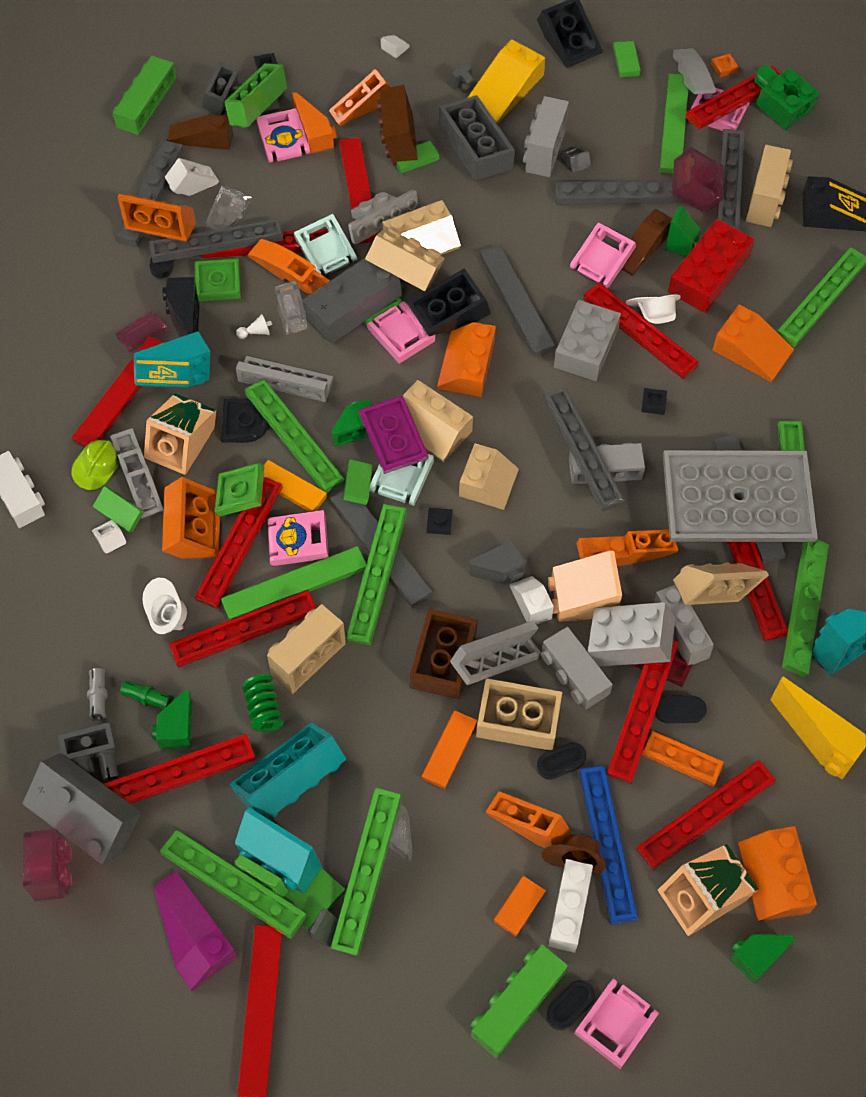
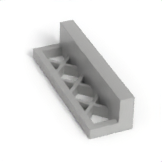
M246 356L244 362L239 361L236 367L238 382L253 385L265 379L273 390L326 402L334 380L333 376L249 356Z
M533 621L464 644L459 647L450 662L464 682L470 685L537 660L541 657V651L531 638L538 630V627ZM525 645L531 654L519 651V647ZM502 652L512 655L513 660L510 661L501 657ZM484 659L495 662V667L483 664ZM468 665L476 668L477 673L471 675L465 666Z

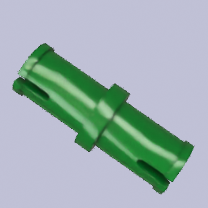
M125 680L120 690L121 696L138 700L144 706L152 705L164 709L174 700L173 695L156 691L153 686H142L129 680Z

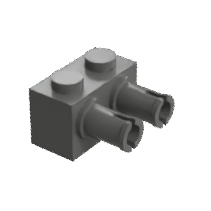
M222 62L218 63L204 92L201 108L217 115H222L223 110H226L224 101L242 85L237 79L238 69Z
M108 722L58 735L61 753L91 775L88 760L96 757L99 759L102 780L119 776L114 754L116 751H120V746L114 724Z

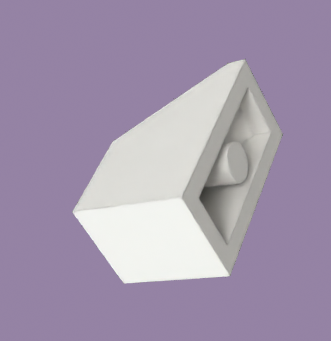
M181 158L177 159L165 176L170 189L174 193L188 196L217 185L219 182L209 166Z
M533 576L510 584V588L526 622L533 621L537 625L552 619L554 606L543 584Z

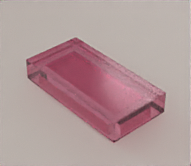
M152 310L115 334L116 338L128 352H131L144 344L149 336L155 337L167 328L166 324Z

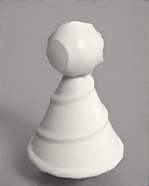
M261 314L247 329L245 327L238 328L236 334L239 339H245L248 334L270 335L267 326L272 325L271 320L266 322Z

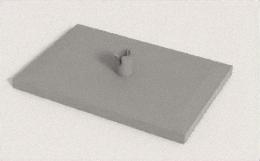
M664 450L663 465L670 542H816L818 539L807 451Z

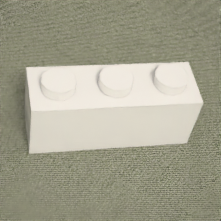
M7 451L0 455V497L18 528H21L45 515L41 507L45 503L39 492L34 494L32 488L35 486L29 475L23 476L21 471L24 470V467L19 458L13 459L10 452Z
M566 859L548 947L575 953L579 941L593 865Z

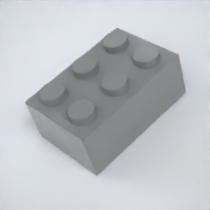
M544 96L542 104L537 105L535 117L537 118L532 120L530 126L531 135L526 136L524 148H527L523 158V162L526 163L525 172L550 178L566 131L569 101Z
M578 300L556 349L554 368L597 381L618 331L621 313Z
M665 602L594 608L588 653L599 667L670 662L675 616Z

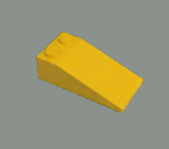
M511 39L498 53L468 98L477 95L498 125L544 76L546 57Z
M783 676L770 700L818 762L825 767V770L830 775L843 779L866 748V734Z

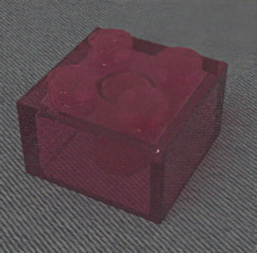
M691 147L674 159L672 194L697 209L706 212L722 201L724 166Z
M57 829L23 833V887L34 901L67 898V889L72 887L71 873L67 872V863L72 860L71 847L67 846L65 838L61 837Z

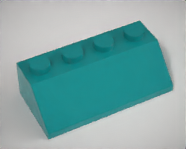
M311 722L231 782L229 786L247 808L250 807L265 818L272 820L280 810L296 802L302 793L318 785L324 776L336 771L341 763L347 759L333 736Z

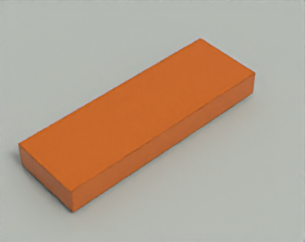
M454 710L421 776L422 780L444 790L446 789L477 726L478 720Z
M653 730L642 752V756L712 787L715 786L724 764L723 761Z

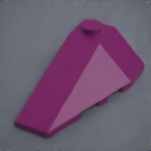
M175 871L155 885L154 890L175 968L192 991L236 959L237 955L213 919L178 872Z

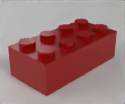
M716 219L671 276L668 293L680 295V300L706 313L749 258L755 239Z

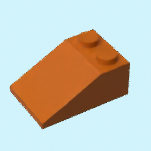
M739 304L717 333L712 351L772 383L793 353L794 348L759 314Z

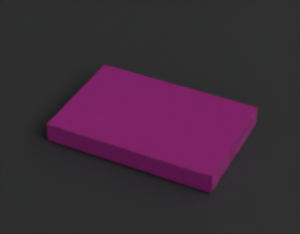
M403 395L359 410V416L384 474L428 459L429 455Z

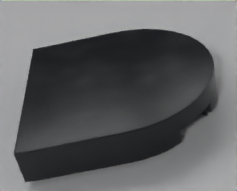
M224 399L221 442L249 443L265 435L269 428V423L249 399Z

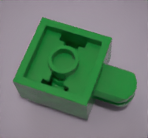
M762 66L758 69L754 82L762 88L756 105L784 130H787L811 112L820 95L814 87L791 67L778 75L769 66Z

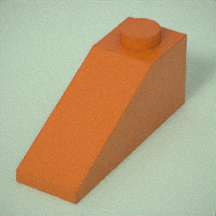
M375 69L336 103L329 112L336 122L342 126L377 110V99H380L379 90L390 88L391 85Z
M297 92L292 93L294 109L297 108L310 153L334 148V139L337 136L335 128L330 126L328 118Z
M500 791L485 811L491 818L543 848L562 844L564 839L572 833L560 814Z

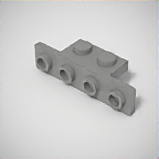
M412 189L399 197L385 192L378 193L371 200L361 202L358 207L352 209V218L356 219L348 225L352 243L358 244L382 231L383 221L419 209L416 190Z

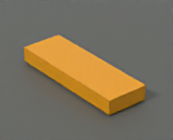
M267 460L263 465L264 477L282 484L283 488L279 495L308 512L317 511L327 498L326 492L275 463Z

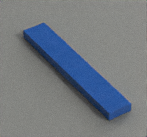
M605 765L579 769L592 838L600 843V856L606 862V867L600 872L610 924L637 921V910Z

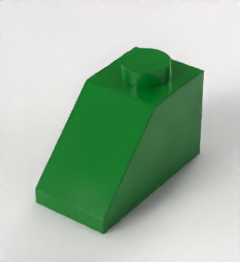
M678 206L671 221L665 250L687 257L701 239L698 238L700 227L681 206Z
M369 399L356 401L346 406L332 430L334 447L368 437L359 416V410L372 406Z
M184 690L157 715V724H153L152 737L153 740L157 741L160 749L191 748L193 699L190 690Z
M752 934L747 940L741 937L731 948L734 954L729 960L748 979L755 983L786 951L795 938L792 935Z

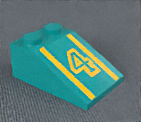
M199 332L134 353V382L137 386L191 387L201 385L209 380L210 350Z

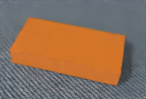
M523 876L495 917L494 923L517 937L546 893V890Z

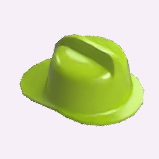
M96 440L89 443L83 449L72 466V478L79 487L85 490H96L107 483L120 464L113 444L109 440Z

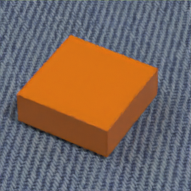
M730 53L712 58L711 65L719 78L738 73L739 66Z

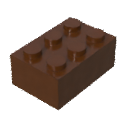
M399 85L379 90L380 99H377V105L382 115H378L380 127L383 128V131H380L382 144L386 143L385 152L387 158H391L393 166H397V162L418 160L414 117L405 86Z
M428 609L410 673L411 689L459 700L464 680L450 660L460 646L475 640L477 633L476 619Z

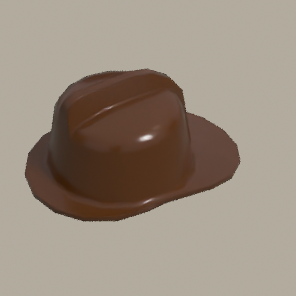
M570 835L564 839L562 844L551 845L542 851L544 861L557 867L564 868L566 859L593 865L591 874L600 873L606 867L604 858L600 856V843L586 835Z

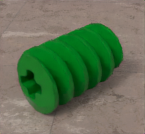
M268 673L255 675L246 680L242 685L251 727L257 732L275 731L284 724L283 720H279L282 712L277 710L280 707V703L274 701L278 695L276 692H272L275 690V684L270 683L273 680V676Z

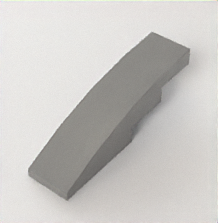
M693 48L673 50V58L678 62V71L684 76L683 84L694 94L715 93L712 78L700 55Z
M133 428L110 435L135 505L144 511L141 519L163 512L164 509Z

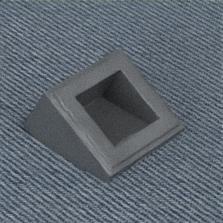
M579 146L561 154L562 159L573 173L591 166L589 152Z
M325 908L321 910L310 932L313 940L326 947H331L338 919Z

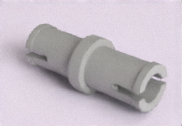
M93 668V670H89L90 689L87 691V698L90 700L89 719L101 721L106 718L105 699L108 697V691L105 689V670Z

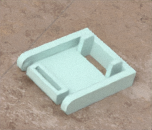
M333 214L294 232V237L307 261L316 266L315 270L320 274V270H323L324 274L328 275L349 265L350 262L347 258L349 256L353 262L357 261L354 250ZM324 227L327 228L328 233L310 241L309 234Z
M428 454V459L418 462V467L410 465L386 474L383 473L379 464L370 484V492L374 493L376 488L379 487V495L403 503L409 497V505L414 506L432 467L434 456Z

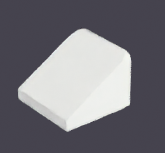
M395 35L381 38V49L395 58L399 57L410 47L409 44Z
M113 520L92 530L104 553H109L126 544L121 529Z

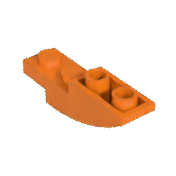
M260 239L248 254V257L282 281L287 279L308 295L330 282V280L315 270L316 266L296 253L268 240Z
M669 530L628 531L625 536L579 538L576 543L580 559L607 551H614L617 566L647 562L678 552L676 542H670Z

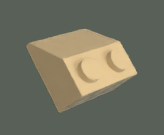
M475 443L460 480L459 497L504 510L519 468L498 450Z

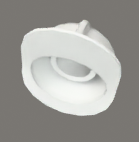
M667 295L662 297L633 298L627 300L626 304L640 307L644 318L648 322L662 324L675 320V301L681 297L680 295Z
M166 578L152 580L143 592L142 601L153 631L158 634H166L173 630H182L183 623L187 617V608L179 599L174 585Z

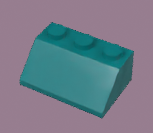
M847 608L840 614L834 612L825 620L827 624L820 630L821 635L814 641L815 646L812 650V655L830 676L866 653L865 611Z
M250 807L246 809L235 841V845L240 852L238 855L241 854L281 878L286 888L290 891L297 889L304 894L322 869V865L313 847Z

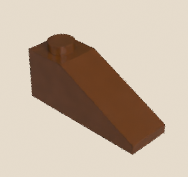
M209 114L171 125L167 141L185 146L230 150L233 128L229 124L228 116Z
M655 208L641 223L631 238L636 243V248L621 270L633 276L668 238L673 218Z

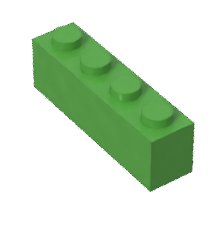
M151 56L148 62L144 63L141 72L134 78L131 87L124 93L123 99L113 110L116 128L137 135L140 134L177 78L174 62Z
M265 63L224 101L230 125L239 126L240 128L250 126L257 117L287 89L283 65Z
M543 944L538 950L534 948L530 950L523 960L526 965L520 972L517 969L512 972L506 981L508 987L503 993L497 991L488 1003L491 1008L485 1015L480 1012L470 1025L473 1028L471 1037L496 1059L567 971L568 965Z

